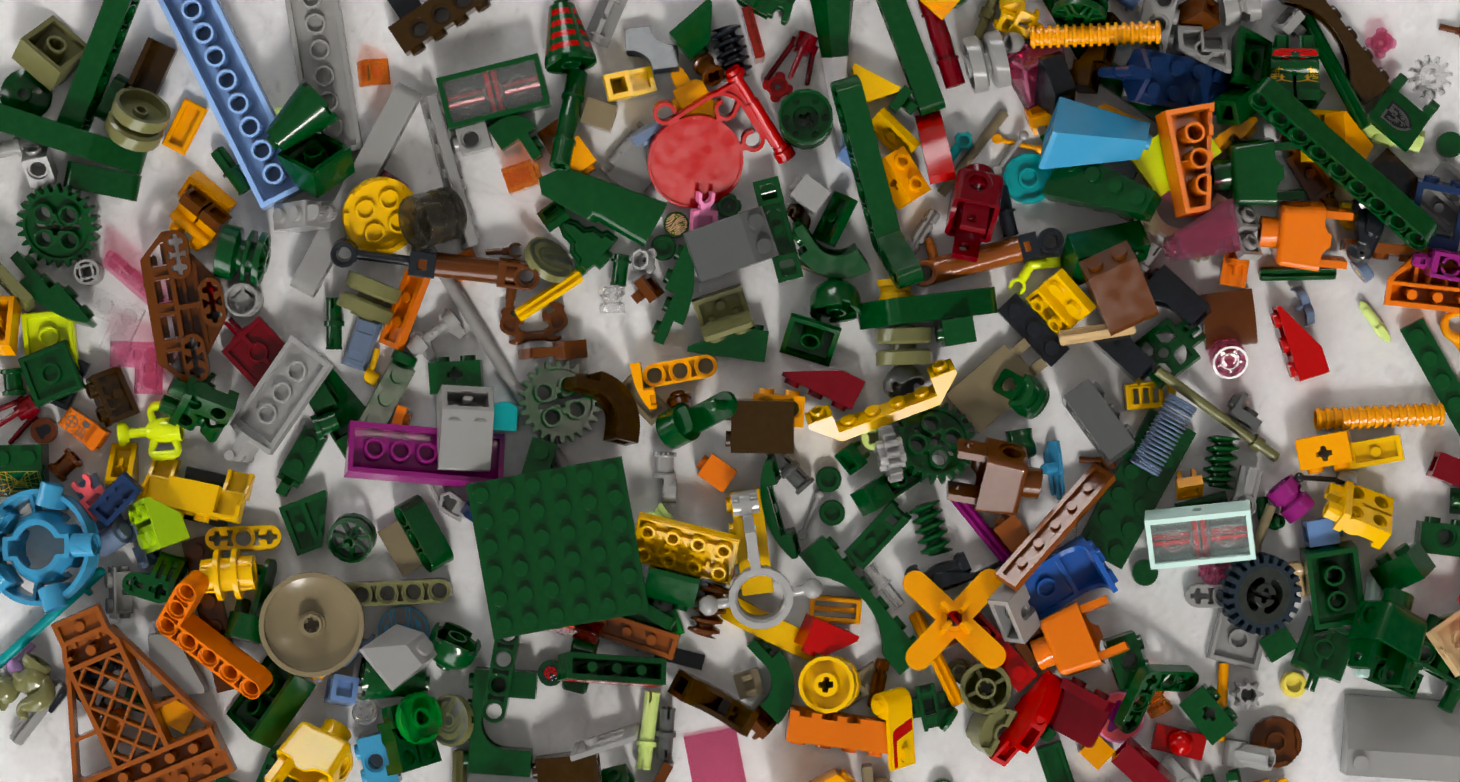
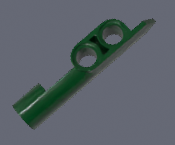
M571 168L567 171L556 170L539 177L541 194L591 222L596 223L598 221L643 247L667 206V203Z

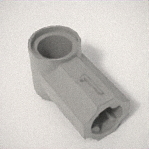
M1240 465L1234 494L1230 502L1239 501L1243 498L1250 500L1252 515L1257 508L1256 499L1263 470Z
M1225 738L1222 765L1272 771L1276 760L1274 748L1248 744V741Z

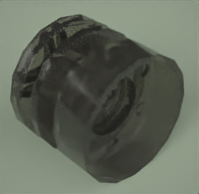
M443 186L426 193L422 192L404 198L399 205L398 220L406 241L412 247L422 250L461 238L467 227V212L458 193L450 187Z

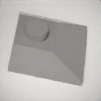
M395 624L359 650L391 691L428 666L437 655L432 642L424 632L399 624Z

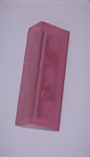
M108 250L102 266L147 304L143 275L116 251ZM163 293L164 302H159V304L172 302V300L169 301L168 296Z

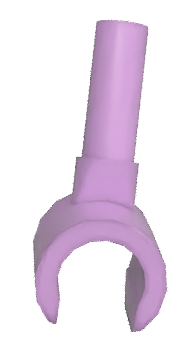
M32 642L17 657L7 662L6 668L11 675L15 671L20 672L24 669L20 661H22V657L26 652L30 653L36 647Z

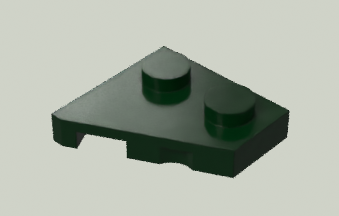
M327 489L279 507L297 556L323 546L328 497Z

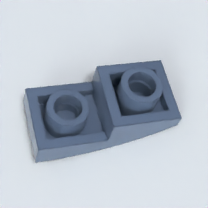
M653 121L628 135V138L635 146L639 147L642 145L644 147L652 141L654 134L664 125Z

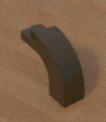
M602 371L589 375L576 373L574 377L565 379L563 389L589 395L601 405L605 415L603 441L623 446L639 442L640 417L638 408L632 394L621 381Z
M681 669L678 670L667 691L680 701L708 713L746 737L759 716V713L751 709V706L715 685Z

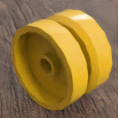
M838 655L816 657L808 662L800 673L798 681L800 696L807 706L817 712L826 714L844 710L852 705L859 696L861 688L860 673L855 665L845 657ZM828 680H829V682H832V681H833V687H832V688H829V687H828V685H827V681H828Z

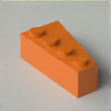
M791 704L785 731L786 741L798 745H805V743L814 744L815 747L824 749L837 747L841 748V751L856 753L857 750L867 751V755L882 757V753L888 754L886 720L843 712L825 714L814 711L810 707Z

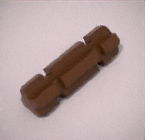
M877 658L875 661L876 671L873 672L870 687L871 696H868L867 706L870 708L873 695L883 692L885 689L886 671H888L890 663L884 658Z

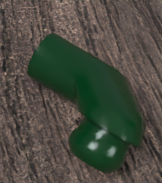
M1266 496L1257 497L1256 499L1257 518L1259 521L1266 504H1269ZM1274 512L1268 528L1278 530L1285 526V518Z

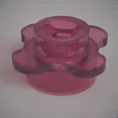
M1380 27L1376 30V34L1365 40V45L1375 52L1376 58L1382 59L1386 56L1387 51L1396 47L1397 42L1387 33L1385 28Z

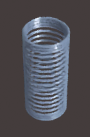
M1168 393L1164 399L1165 402L1160 407L1162 411H1157L1159 414L1155 415L1157 419H1153L1154 423H1150L1152 426L1148 427L1150 431H1146L1147 435H1143L1145 438L1141 439L1143 443H1139L1140 447H1136L1138 451H1134L1135 454L1130 459L1132 463L1157 477L1162 472V468L1146 458L1163 467L1165 466L1163 463L1150 455L1165 463L1167 460L1149 449L1169 458L1168 455L1153 446L1170 455L1172 454L1170 451L1157 443L1172 451L1174 448L1156 437L1176 446L1175 443L1160 434L1175 442H1179V440L1161 429L1178 438H1181V436L1165 426L1183 434L1182 431L1164 420L1182 430H1186V428L1168 417L1185 426H1188V424L1169 412L1187 422H1191L1188 418L1171 408L1190 418H1193L1192 415L1197 411L1196 407L1171 393Z

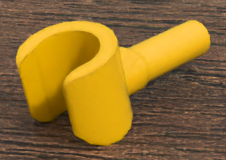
M374 348L371 362L364 373L365 382L372 386H376L381 376L380 373L374 371L380 349Z

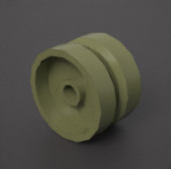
M134 87L124 88L115 95L112 108L105 121L104 129L107 136L114 143L125 149L135 152L152 151L159 146L163 130L170 119L171 110L161 97L151 91Z
M349 270L345 284L357 290L358 294L355 295L342 291L336 304L364 319L376 320L390 325L394 312L392 309L380 305L383 300L391 304H398L403 291Z
M915 325L891 326V328L875 329V342L879 345L892 346V349L876 352V366L933 364L932 350L929 348L916 349V344H926L932 341V327L915 328Z

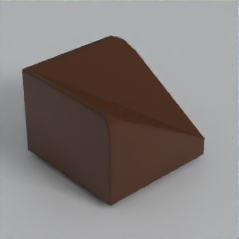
M558 119L537 133L550 155L553 148V137L556 136Z

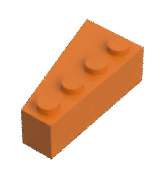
M1215 102L1165 110L1155 116L1176 218L1197 215L1211 210L1212 175H1210L1211 162L1213 161L1211 142L1212 135H1214L1212 115Z

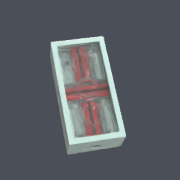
M1250 500L1145 510L1144 523L1151 570L1256 559Z

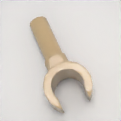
M1289 561L1288 565L1295 569L1293 574L1299 576L1300 581L1297 584L1302 587L1301 597L1307 596L1303 581V565L1298 561Z

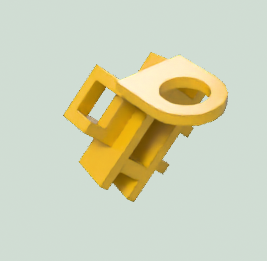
M999 0L1001 15L999 19L994 18L993 20L995 29L1004 32V34L1007 32L1020 33L1024 39H1030L1031 25L1039 28L1043 24L1037 22L1039 10L1035 9L1033 13L1025 10V0ZM1020 22V23H1023V24H1025V25H1027V26L1024 27V26H1022V25H1019L1018 23Z

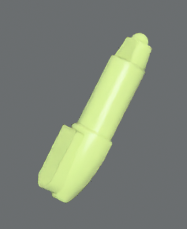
M1360 301L1358 306L1373 327L1374 332L1382 340L1389 342L1391 336L1384 323L1380 321L1365 301Z

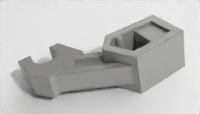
M429 485L439 506L438 510L461 522L464 515L460 511L467 501L453 491L446 492L444 486ZM446 495L458 501L452 511L444 506Z

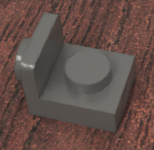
M1245 391L1240 392L1238 395L1235 393L1227 403L1229 410L1226 414L1249 429L1257 430L1263 422L1257 418L1259 414L1247 406L1244 409L1241 408L1249 394Z

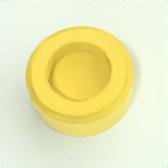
M1288 671L1282 675L1280 688L1284 694L1289 697H1299L1306 691L1304 689L1306 678L1301 673Z

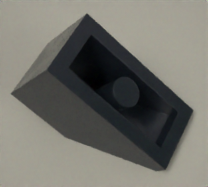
M1060 51L1039 57L1034 103L1052 116L1059 97L1075 101L1076 85L1064 55Z

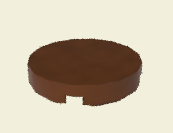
M1272 715L1261 719L1254 725L1250 732L1249 744L1274 748L1276 760L1273 767L1280 768L1292 763L1296 756L1299 755L1302 738L1299 729L1292 721L1282 716Z

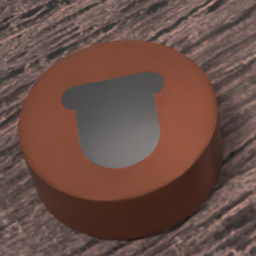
M39 418L31 425L30 433L36 442L46 444L56 439L58 426L50 418Z

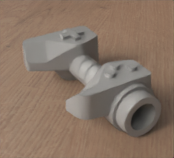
M445 308L441 310L438 316L440 322L426 333L419 331L410 334V340L406 346L415 357L418 354H423L427 360H433L436 354L431 341L445 330L459 339L464 336L465 330L451 309Z

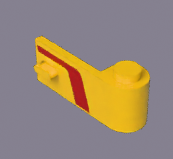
M903 686L876 693L872 697L871 709L877 717L886 720L889 770L894 771L915 764L912 699L909 691Z

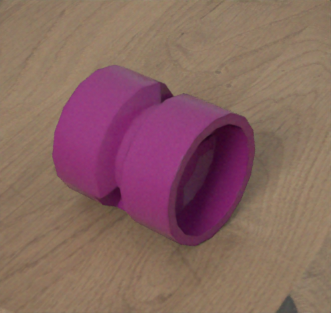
M1292 474L1278 482L1266 494V497L1275 507H1281L1280 513L1289 524L1305 515L1316 503L1306 491H1300L1301 484L1294 479Z

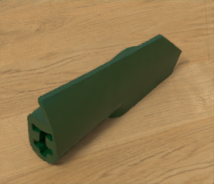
M332 369L309 404L316 416L334 411L340 429L335 430L330 435L346 460L350 420L358 421L365 406L335 370Z

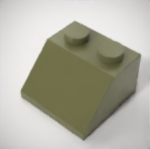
M52 15L20 39L12 59L48 90L53 91L77 69L86 43Z

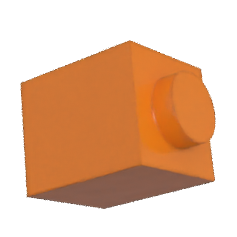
M713 453L710 457L704 455L696 466L700 470L697 475L722 493L738 472Z

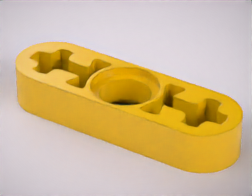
M272 525L213 527L206 533L205 543L207 548L213 552L216 549H221L222 552H231L232 548H240L241 552L271 551L278 548L281 544V532ZM259 531L258 537H265L267 532H272V535L277 536V539H274L272 544H267L265 539L258 540L259 545H254V532ZM228 532H233L231 536L233 546H228V541H220V546H215L213 541H209L214 538L216 533L220 534V538H228ZM241 532H247L251 536V541L248 545L241 546L236 542V536Z

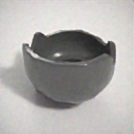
M896 365L884 378L883 390L890 398L899 395L904 396L907 393L914 392V385L916 383L924 385V376L912 365Z

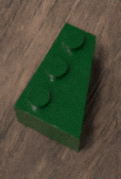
M1140 220L1067 234L1060 258V269L1063 268L1072 280L1080 286L1085 284V280L1078 262L1126 240L1137 257L1138 262L1147 259L1151 243Z

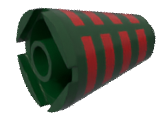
M569 0L554 1L553 5L549 7L545 69L552 74H567V71L579 67L583 71L592 68L597 63L596 55L574 3L569 2Z

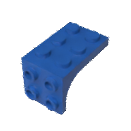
M1079 535L1056 549L1025 582L1030 595L1028 603L1035 608L1039 620L1044 619L1091 590L1109 588L1113 593L1118 591L1115 583L1118 582L1115 574L1108 568L1104 562L1106 561L1104 555L1098 547L1096 548L1091 539L1086 541L1082 535Z

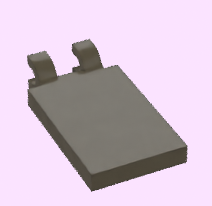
M1025 338L1019 340L1010 349L1003 344L946 393L948 399L958 408L961 414L966 415L967 421L972 423L973 428L979 434L1010 408L1008 404L1009 399L993 391V386L1004 369H1009L1024 377L1025 374L1036 376L1048 366L1040 357L1030 366L1021 358L1020 354L1031 346ZM1011 377L1005 379L1002 384L1004 391L1015 390L1017 387Z

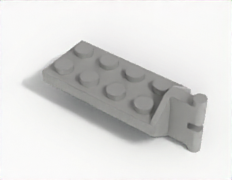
M291 335L230 423L239 436L231 448L224 453L225 459L228 461L252 463L259 449L268 455H273L334 365L299 338Z

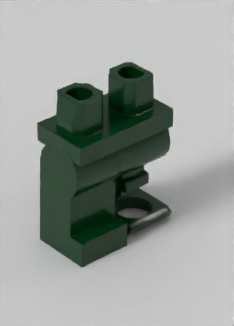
M189 376L187 382L173 378L168 387L167 394L177 399L164 394L158 411L170 415L169 424L174 426L178 424L189 431H193L196 426H200V432L207 441L216 442L235 412L239 393L229 390L226 394L211 388L205 382H196L197 378ZM210 419L216 421V425H211Z

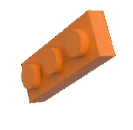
M405 270L398 288L403 291L398 304H392L391 309L394 315L390 325H384L379 343L403 352L430 278L408 276V270Z

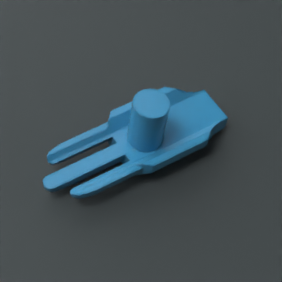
M1049 441L1043 453L1044 464L1040 468L1043 469V474H1047L1049 477L1051 495H1055L1056 487L1057 500H1060L1065 493L1060 441Z

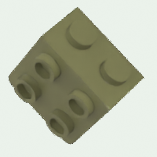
M740 283L691 300L705 342L717 343L724 340L727 335L733 333L737 335L744 334L755 325Z

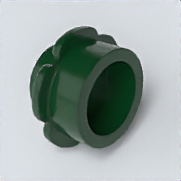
M733 194L724 196L716 203L718 215L722 218L738 214L742 207L740 200H737ZM727 204L731 205L730 209L726 208Z

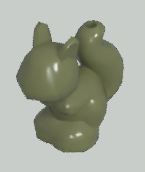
M28 652L22 657V664L24 666L22 671L13 672L12 677L0 674V710L5 711L9 703L14 702L20 693H24L27 697L22 699L16 707V714L22 720L29 718L28 712H41L47 709L52 704L56 694L54 682L50 678V673L53 670L52 666L37 655Z

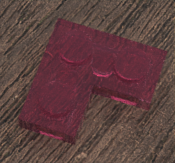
M110 341V367L135 368L134 394H162L163 367L157 362L154 342Z

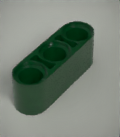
M68 161L63 187L71 185L72 189H80L81 191L137 202L142 176Z
M415 495L394 507V513L422 565L428 572H433L453 561V552L421 496Z

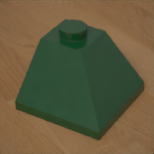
M711 0L704 1L669 32L671 41L678 46V49L690 62L697 56L709 52L707 47L710 45Z

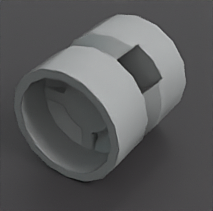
M1218 0L1219 14L1224 27L1238 25L1241 20L1248 23L1262 19L1261 0Z
M237 283L227 290L224 301L230 313L235 316L248 318L260 312L263 307L264 298L259 288L254 285Z

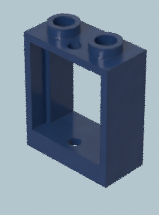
M1425 174L1424 178L1417 177L1412 201L1420 207L1424 189L1460 195V180L1451 179L1450 183L1441 182L1440 177ZM1460 205L1453 236L1435 233L1427 246L1457 252L1460 242Z

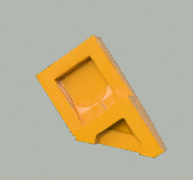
M641 362L630 363L633 381L641 399L649 410L657 409L655 387L644 388Z

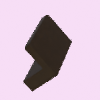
M148 37L127 85L148 90L158 95L178 51Z

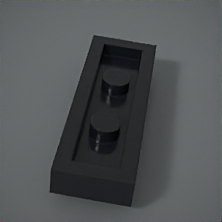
M1016 293L998 309L1000 316L1022 338H1025L1031 345V348L1050 367L1070 349L1067 345H1060L1058 336Z

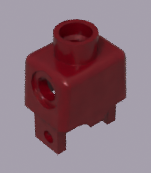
M979 163L970 164L966 168H961L957 173L949 201L945 234L954 237L951 258L977 263L980 242L987 243L991 240L1000 211L1004 180L1001 175L994 174L993 169L987 165ZM959 247H965L967 251H962Z

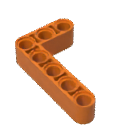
M200 570L191 571L176 585L157 618L156 627L158 631L249 699H257L272 683L273 676L271 672L194 614L195 609L209 587V579Z

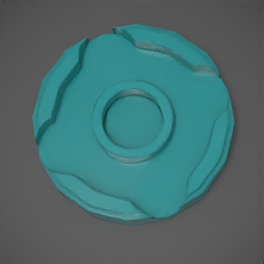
M1022 153L1013 157L1006 165L1003 172V185L1008 186L1010 197L1014 201L1022 204H1035L1045 199L1041 191L1053 169L1043 170L1038 168L1040 155Z

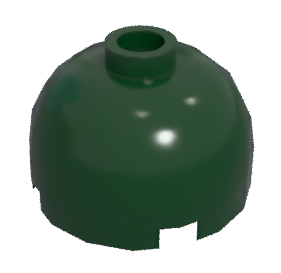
M828 278L827 281L815 287L810 297V315L818 321H822L821 317H831L829 323L847 322L856 319L857 313L862 314L859 292L855 286L847 281H843V279Z
M440 622L436 623L429 636V640L432 642L437 653L433 659L436 665L445 671L460 670L471 665L482 647L480 640L477 639L475 642L471 638L473 633L460 625L445 622L444 626H439Z

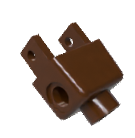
M986 437L985 443L958 438L956 444L957 458L972 460L971 468L976 474V480L974 485L948 480L946 486L947 500L973 504L974 511L1014 515L1019 510L1022 497L1038 499L1042 486L1043 469L1029 467L1025 446Z

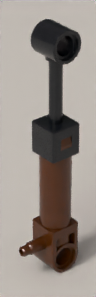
M348 238L337 240L333 244L330 253L332 262L341 268L349 267L354 262H357V260L409 266L408 276L430 279L442 277L496 284V287L506 288L505 306L509 308L514 306L517 289L531 290L539 282V272L536 269H530L526 260L501 257L497 260L437 252V249L411 247L410 256L360 250ZM347 247L351 251V256L347 259L339 257L337 254L338 248ZM523 270H530L534 277L530 281H522L519 274Z

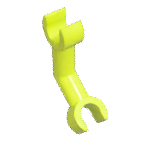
M1060 257L1028 260L1017 278L1009 282L1008 289L1015 282H1019L1022 288L1018 295L1023 294L1026 290V281L1033 270L1061 267Z

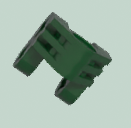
M162 552L151 574L128 573L122 580L123 590L131 596L166 604L176 585L187 576L188 559ZM137 581L145 584L143 589L136 585ZM159 587L167 591L166 595L164 593L158 592Z

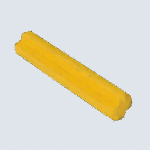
M577 269L573 270L563 282L552 284L517 307L514 311L520 321H524L584 280L581 273Z

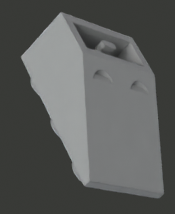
M441 385L436 396L438 469L490 472L494 423L493 387Z

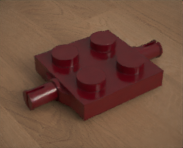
M258 316L245 327H241L233 317H230L224 325L234 336L221 352L256 387L285 345V342L261 316Z

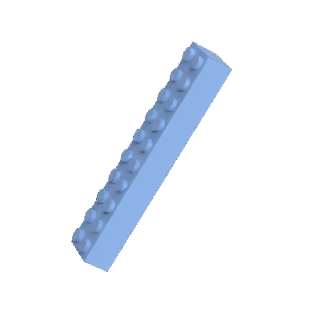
M158 0L261 209L268 210L274 207V204H280L304 192L298 188L277 159V154L282 150L278 148L275 151L265 140L269 136L265 131L275 119L276 113L220 0Z

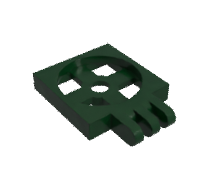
M1167 317L1137 340L1135 344L1142 349L1147 341L1153 348V355L1150 358L1154 360L1156 366L1159 363H1165L1172 371L1170 374L1177 377L1201 359L1194 347L1204 341L1207 336L1202 332L1194 338L1193 336L1200 330L1198 326L1194 330L1191 328L1187 330L1189 326L1184 321L1175 326ZM1168 333L1176 337L1166 343L1161 342L1156 335ZM1184 345L1187 352L1186 360L1180 365L1173 356L1174 352ZM1161 349L1168 350L1169 354L1166 358H1161L1158 355ZM1153 372L1149 374L1148 377L1159 390L1167 385L1155 376Z

